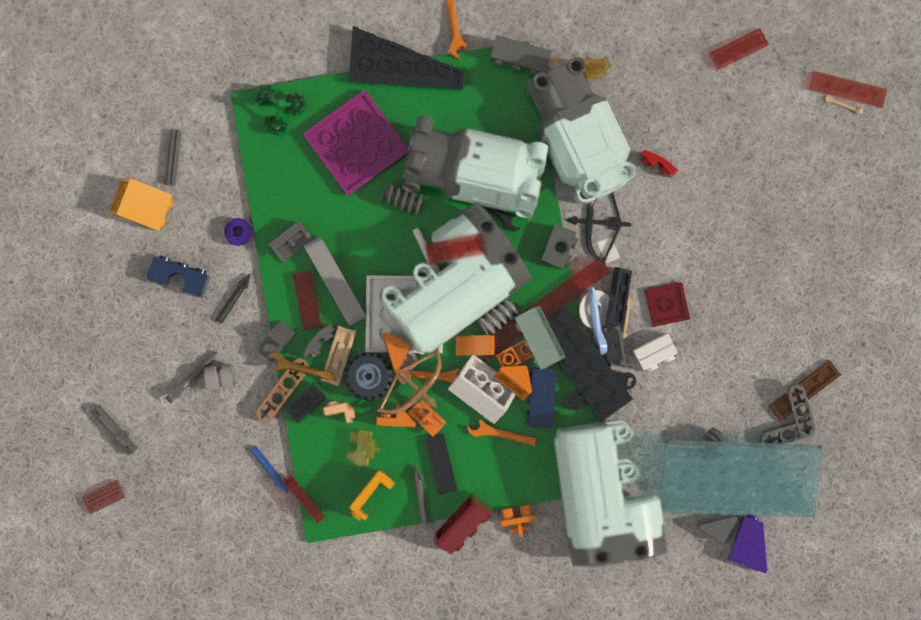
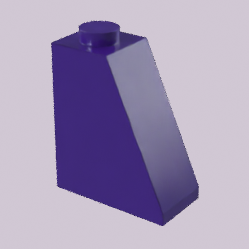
M748 514L747 517L742 516L727 559L767 573L764 524L759 521L760 517Z

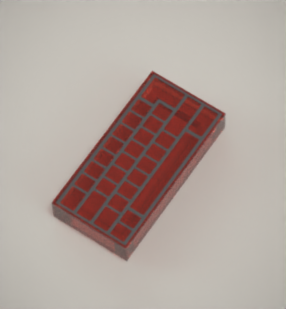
M118 480L82 497L89 514H93L126 498Z

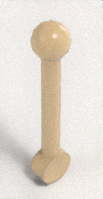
M831 95L825 98L827 103L832 102L856 111L858 115L863 113L861 107L856 108L833 99Z
M631 299L627 301L624 326L621 332L622 339L627 337L626 329L630 307L633 305Z

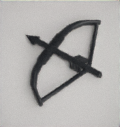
M613 192L610 194L617 217H609L607 221L593 220L594 200L588 203L586 219H578L575 216L567 220L574 225H577V223L586 225L585 236L588 250L603 265H606V260L621 226H632L630 222L621 221ZM593 224L607 225L609 230H616L603 260L596 255L592 246Z

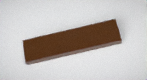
M828 360L800 381L799 384L804 387L809 400L841 376L833 363ZM795 388L792 394L796 396L797 401H800L798 397L800 390ZM787 392L768 406L779 421H782L792 413Z

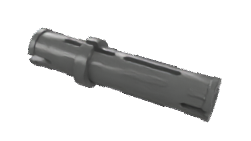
M101 405L96 406L95 410L91 411V414L96 417L114 438L113 441L118 443L128 456L134 450H137L138 447L127 436L128 433L115 423Z

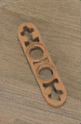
M296 359L295 361H293L294 363L301 364L303 362L305 366L309 367V364L304 359ZM287 370L257 409L256 415L261 422H270L306 376L305 373L298 372L297 376H300L298 380L295 376L289 374L291 370ZM291 377L294 380L292 388L284 387L283 381L285 378ZM274 393H280L283 397L279 404L272 402V395ZM267 402H269L272 406L277 407L275 411L273 410V408L270 409L269 418L265 417L264 419H262L263 414L261 413V410L268 409L269 406L266 405Z

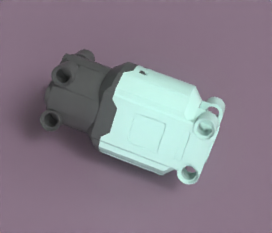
M574 57L570 61L558 63L526 82L525 97L530 102L535 103L541 116L538 134L542 142L548 146L547 153L561 182L573 186L576 190L574 193L575 201L578 204L584 205L605 197L623 187L626 182L635 176L636 168L632 163L626 162L631 149L607 99L592 92L583 73L586 66L584 60L580 57ZM624 168H626L629 171V177L627 176V173L625 172ZM580 191H581V194H583V196H585V197L588 198V199H583V198H581V196H580Z
M419 116L417 118L403 173L404 181L402 188L404 190L415 193L419 191L420 184L441 189L443 194L451 199L473 204L477 202L479 205L504 211H515L516 215L522 218L532 217L537 206L541 185L540 178L544 172L548 146L546 144L533 142L530 145L520 140L467 128L458 129L454 133L433 129L434 120L427 116Z

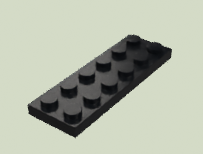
M565 306L547 318L566 356L565 359L558 362L601 422L633 400Z

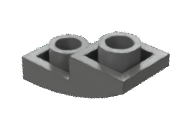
M331 324L322 329L310 341L303 353L305 358L310 356L313 359L321 354L320 350L323 347L319 341H328L333 337L332 333L335 332Z

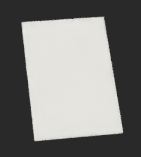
M611 237L597 243L603 258L612 241ZM614 244L606 264L620 258Z

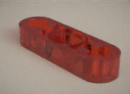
M291 474L283 480L285 485L318 524L326 518Z

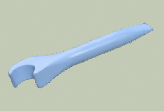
M590 286V307L594 328L592 343L598 346L599 353L602 355L607 353V342L601 328L594 287Z

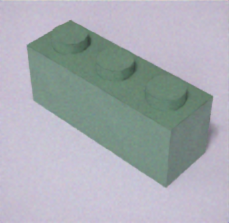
M540 306L534 307L515 317L517 321L516 327L519 332L523 333L525 345L532 351L534 355L533 360L537 367H540L542 370L566 358Z

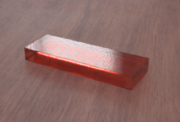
M761 28L709 53V56L717 71L767 47L769 44Z
M312 271L292 274L303 331L322 328Z

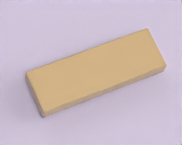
M342 326L337 327L324 371L335 374L334 380L321 378V381L340 386L357 331Z

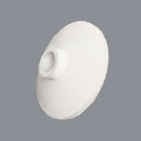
M595 290L602 327L606 322L609 296L603 291ZM588 292L580 302L579 316L583 324L593 328L590 292Z

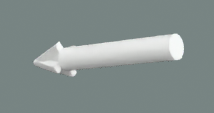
M416 228L413 230L416 240L428 265L437 275L440 273L439 265L436 264L420 228Z

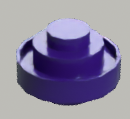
M242 218L230 220L224 229L225 238L233 246L246 245L251 240L253 234L249 222Z

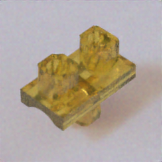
M607 57L585 61L586 66L583 73L587 82L603 78L608 75L606 70L611 68V64Z
M359 430V432H351L350 442L358 443L357 451L349 450L347 460L354 462L355 465L368 466L369 458L373 459L374 451L380 452V448H375L376 440L371 439L372 431Z

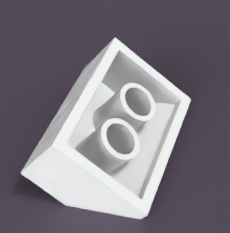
M472 355L455 377L448 390L495 424L506 412L515 394L493 377L496 373L494 369L475 355Z

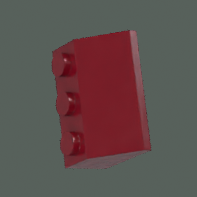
M472 493L434 533L435 545L450 554L454 551L458 552L463 547L466 538H471L477 532V527L480 523L484 524L490 518V507Z

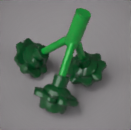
M260 85L259 89L255 90L256 96L254 100L258 102L259 106H269L270 102H273L278 108L275 116L265 119L264 127L268 129L269 133L279 135L281 132L286 131L285 127L287 126L280 117L282 109L286 107V111L292 113V115L302 113L305 106L304 98L293 92L292 94H287L286 100L281 99L278 101L274 98L275 90L271 85Z

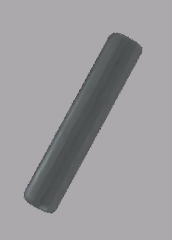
M176 129L170 132L165 184L169 186H175L177 178L181 131Z

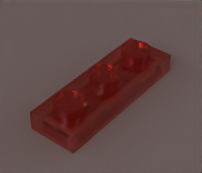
M483 233L425 245L429 265L487 254Z

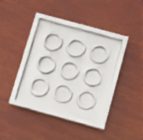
M367 275L365 352L387 353L383 340V333L387 332L410 344L409 353H418L382 304V293L387 287H395L404 298L418 289L413 282V276ZM391 295L387 296L386 299L394 301L395 297ZM442 344L440 347L437 348L439 350V353L443 354Z

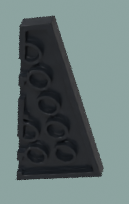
M353 26L349 83L463 91L464 70L437 61L425 54L415 52V50Z

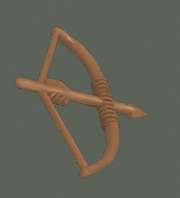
M438 349L399 369L377 412L396 414L405 411L415 404L420 397L427 401V405L436 407L434 398H430L425 392L433 386L441 370V358ZM437 355L435 372L419 388L410 380L411 374L407 369ZM396 380L402 384L408 383L416 391L409 398L408 402L401 407L392 410L383 409Z

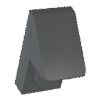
M280 321L267 334L268 337L258 347L257 351L266 359L271 353L280 354L296 332ZM270 358L268 360L272 363L275 360V358Z

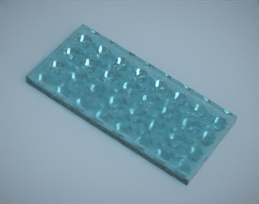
M665 440L660 500L662 513L815 517L823 451L822 445Z

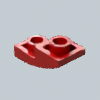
M647 150L641 152L640 156L642 158L640 160L647 168L650 166L653 169L656 165H659L660 172L664 176L668 175L670 178L678 172L663 157Z

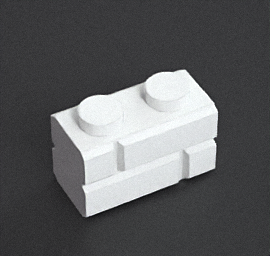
M668 333L632 350L641 370L647 369L648 373L658 368V363L664 361L666 364L674 360V355L678 353Z

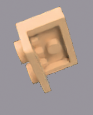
M339 401L327 403L328 407L324 408L325 416L345 413L347 423H353L352 418H355V413L352 406H349L348 403L340 404Z

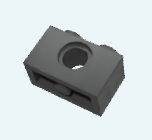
M555 224L541 262L561 270L564 266L568 267L572 257L568 254L571 248L575 249L578 238L575 237L577 232ZM556 244H564L566 250L563 253L557 252L555 249Z

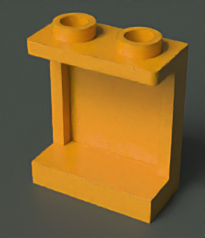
M381 470L378 471L350 506V509L353 510L351 514L358 520L362 518L366 520L369 515L361 510V507L380 483L389 489L396 483Z

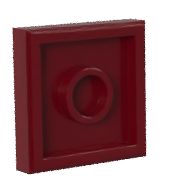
M682 282L644 290L652 327L690 320Z

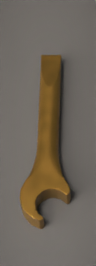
M271 353L267 356V359L275 358L277 360V366L273 368L275 371L293 370L331 381L334 380V373L291 362L279 353Z

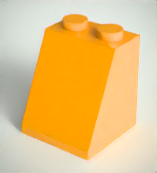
M121 178L108 213L159 231L165 225V214L173 204V200H171L173 195L131 178Z

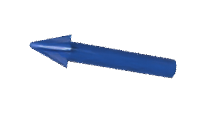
M254 446L250 451L275 481L276 484L274 486L289 493L285 477L282 479L257 446Z

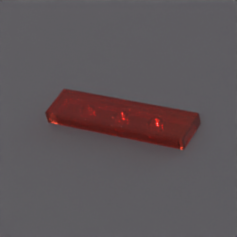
M816 71L812 72L808 87L809 91L878 108H883L887 92L885 88Z

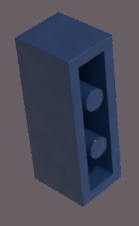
M532 369V373H529L532 392L527 397L530 411H526V423H529V427L553 428L556 370Z

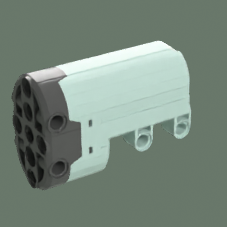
M477 202L432 233L431 240L449 265L447 268L436 275L427 264L417 265L414 270L413 282L418 289L405 298L395 287H387L383 290L382 304L419 354L433 352L532 279L527 267L511 246L507 237ZM419 273H423V274H425L427 277H426V278H420V277L418 276V274H419ZM392 295L395 297V300L388 301L386 297Z
M621 419L561 428L556 432L554 444L572 566L593 567L623 564L654 558L667 553L660 498L655 494L623 497L621 483L636 480L639 471L630 459L626 457L617 458L616 444L628 442L633 437L632 428ZM624 428V431L618 434L619 430Z

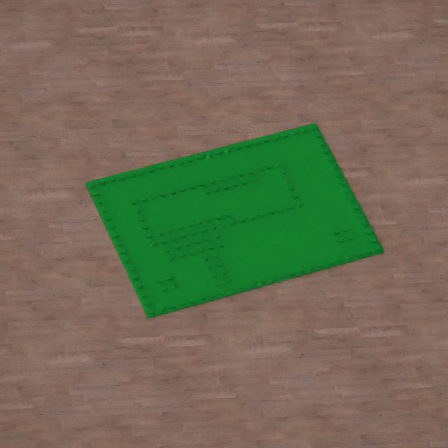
M493 47L456 53L460 56L459 60L454 59L451 54L431 57L437 61L464 70L463 91L349 83V72L274 84L271 87L275 90L274 98L276 100H286L287 94L296 92L298 95L303 96V101L305 102L302 113H297V115L287 112L286 107L282 109L280 117L287 126L285 127L286 131L281 132L279 135L269 133L268 129L264 127L265 119L275 116L278 108L273 102H270L269 106L258 105V102L254 99L256 96L255 90L259 89V87L231 93L270 331L282 321L296 332L294 337L280 352L284 358L291 362L296 359H304L309 364V367L324 371L337 327L342 326L357 331L347 361L348 364L353 357L365 352L366 317L349 326L305 247L283 263L269 243L298 221L301 222L313 239L321 236L366 315L367 275L413 276L417 265L423 263L428 265L413 233V230L416 228H420L436 264L439 265L440 272L449 265L431 240L432 233L473 204L448 198L441 189L421 184L419 191L415 192L416 197L420 193L423 194V203L417 217H415V210L408 214V208L401 211V205L394 208V202L388 206L385 199L381 203L383 194L392 181L394 182V188L401 184V191L404 190L402 188L404 181L403 173L408 154L347 196L303 133L366 90L408 149L419 116L432 118L434 120L433 129L454 133L458 129L467 128L520 140L531 145L533 142H542L538 134L541 116L535 103L530 102L525 97L526 82L534 77L530 75V72L524 70L517 72L507 65H504V67L494 65L493 61H490ZM547 153L544 172L540 178L541 185L538 202L532 217L522 218L517 215L516 218L512 219V225L520 227V230L516 232L507 230L503 222L496 215L484 207L482 208L507 237L532 276L528 283L506 299L511 300L520 315L534 307L540 306L546 319L565 306L581 327L570 263L568 267L564 266L561 270L541 262L555 224L563 227L552 163ZM510 210L505 211V212H508V213H515V211H510ZM562 243L555 245V249L559 253H563L566 250L565 245ZM423 273L418 274V276H426ZM513 313L514 320L507 318V325L503 322L500 323L502 329L494 327L495 334L488 331L489 335H494V355H475L496 372L502 367L496 355L525 339L523 333L519 332L516 327L517 321L515 317L518 315ZM477 320L443 344V354L440 353V372H450L459 369V373L471 357L456 356L457 336L487 335ZM331 324L335 332L332 333L333 337L328 341H319L323 347L320 350L321 354L313 359L310 356L305 358L303 353L310 341L322 329ZM377 353L384 357L391 365L388 353ZM415 353V354L417 355L418 360H419V359H421V358H423V357H425V356H427V355H429V354H431V353H424V354ZM437 355L417 364L411 370L435 372ZM533 357L517 365L527 366L528 373H532V369H540L534 363ZM558 362L545 368L556 370L553 428L529 427V423H526V411H530V404H527V397L521 400L516 395L506 412L493 424L449 391L448 388L451 383L436 380L425 394L430 398H434L436 407H430L446 422L435 436L444 434L457 486V491L439 495L425 438L433 436L408 413L420 399L427 403L423 397H420L415 404L405 410L416 423V427L377 426V418H381V414H386L377 412L385 395L372 401L361 400L352 395L347 389L344 374L340 386L321 381L319 377L306 374L283 405V409L288 407L312 383L326 396L300 423H297L284 410L305 540L307 543L421 524L415 481H413L416 465L424 478L422 481L428 522L448 519L472 493L486 503L491 511L562 499L554 444L556 432L565 427L598 422L597 415L589 405L577 410H569L565 406L566 396L578 391V389ZM392 369V372H393L392 375H393V379H394L396 373H394V371H393V369ZM287 370L277 371L279 380ZM292 370L289 372V374L295 376L297 380L300 378V376H297V371H295V373H293ZM291 377L285 378L283 381L284 387L292 388L294 380ZM410 378L419 388L429 380ZM396 380L383 409L397 408V403L402 406L408 402L409 398L416 391L408 383L402 384ZM579 393L581 397L574 399V397L571 396V400L568 401L569 405L573 404L574 407H576V403L581 400L582 404H585L586 402L583 399L581 393ZM339 401L340 404L348 403L349 406H352L355 413V418H352L353 423H347L345 413L325 416L324 408L328 407L327 403ZM479 420H482L493 428L536 438V443L533 446L490 435L476 437L469 433L467 427L469 426L471 430H477L480 427ZM381 470L396 483L391 489L380 483L361 507V510L369 515L366 520L363 518L358 520L351 514L353 510L350 509V506L378 471Z

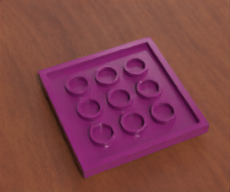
M366 90L303 133L347 196L408 154V148Z

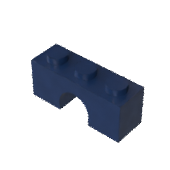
M165 256L153 257L146 279L167 286L169 279L179 274L185 280L183 292L200 298L204 297L210 280V276L206 275L207 271L196 268L195 271L188 269V264L179 261L177 264L171 263V259Z

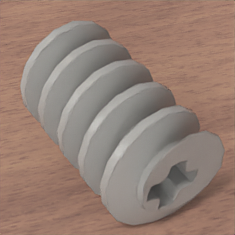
M504 299L502 301L503 305L497 304L496 309L492 308L490 310V314L486 312L483 315L484 318L479 317L477 319L487 335H489L488 331L495 334V326L502 329L501 322L507 325V318L514 320L513 313L518 316L520 315L510 299Z

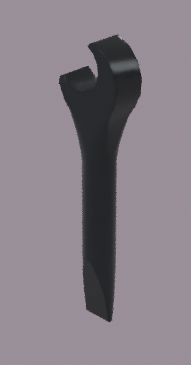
M482 206L496 215L503 222L507 230L511 232L520 230V227L512 225V219L517 217L515 213Z

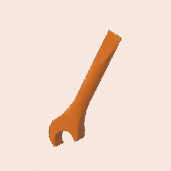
M446 0L452 32L450 54L454 59L459 60L460 56L456 54L457 50L461 48L466 50L467 47L459 33L454 0Z
M459 369L450 372H440L436 380L452 383ZM407 370L411 374V378L430 379L434 373L430 371Z
M479 420L480 427L477 430H471L469 426L467 427L469 433L476 437L490 435L533 446L536 443V438L496 429L485 424L482 420Z

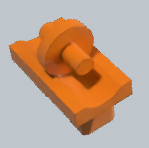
M422 399L408 412L433 437L446 424Z
M530 505L519 506L521 517L514 518L512 508L502 509L501 526L517 524V527L510 528L511 534L519 533V538L523 537V531L530 530L529 524L521 526V523L536 521V516L533 514Z

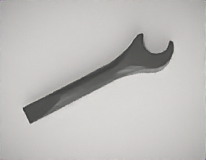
M216 351L203 360L165 399L171 404L174 399L179 397L204 371V367L210 365L218 352Z

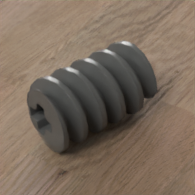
M392 181L387 186L381 203L385 199L388 206L394 202V208L401 205V211L408 208V214L415 210V217H417L423 203V194L420 193L417 197L413 192L408 194L406 190L401 191V184L394 188V182Z

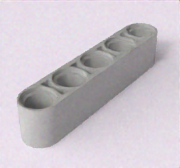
M321 236L304 244L303 246L349 326L366 317L364 311Z

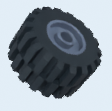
M364 352L356 355L349 361L345 369L344 380L347 389L352 395L361 400L372 401L384 396L388 389H390L393 372L390 364L384 357L377 353Z

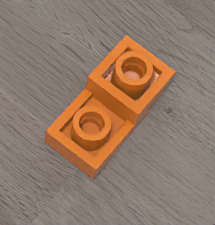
M494 335L457 336L456 356L494 355Z
M524 340L497 354L496 357L502 367L517 366L534 357V355L526 347Z

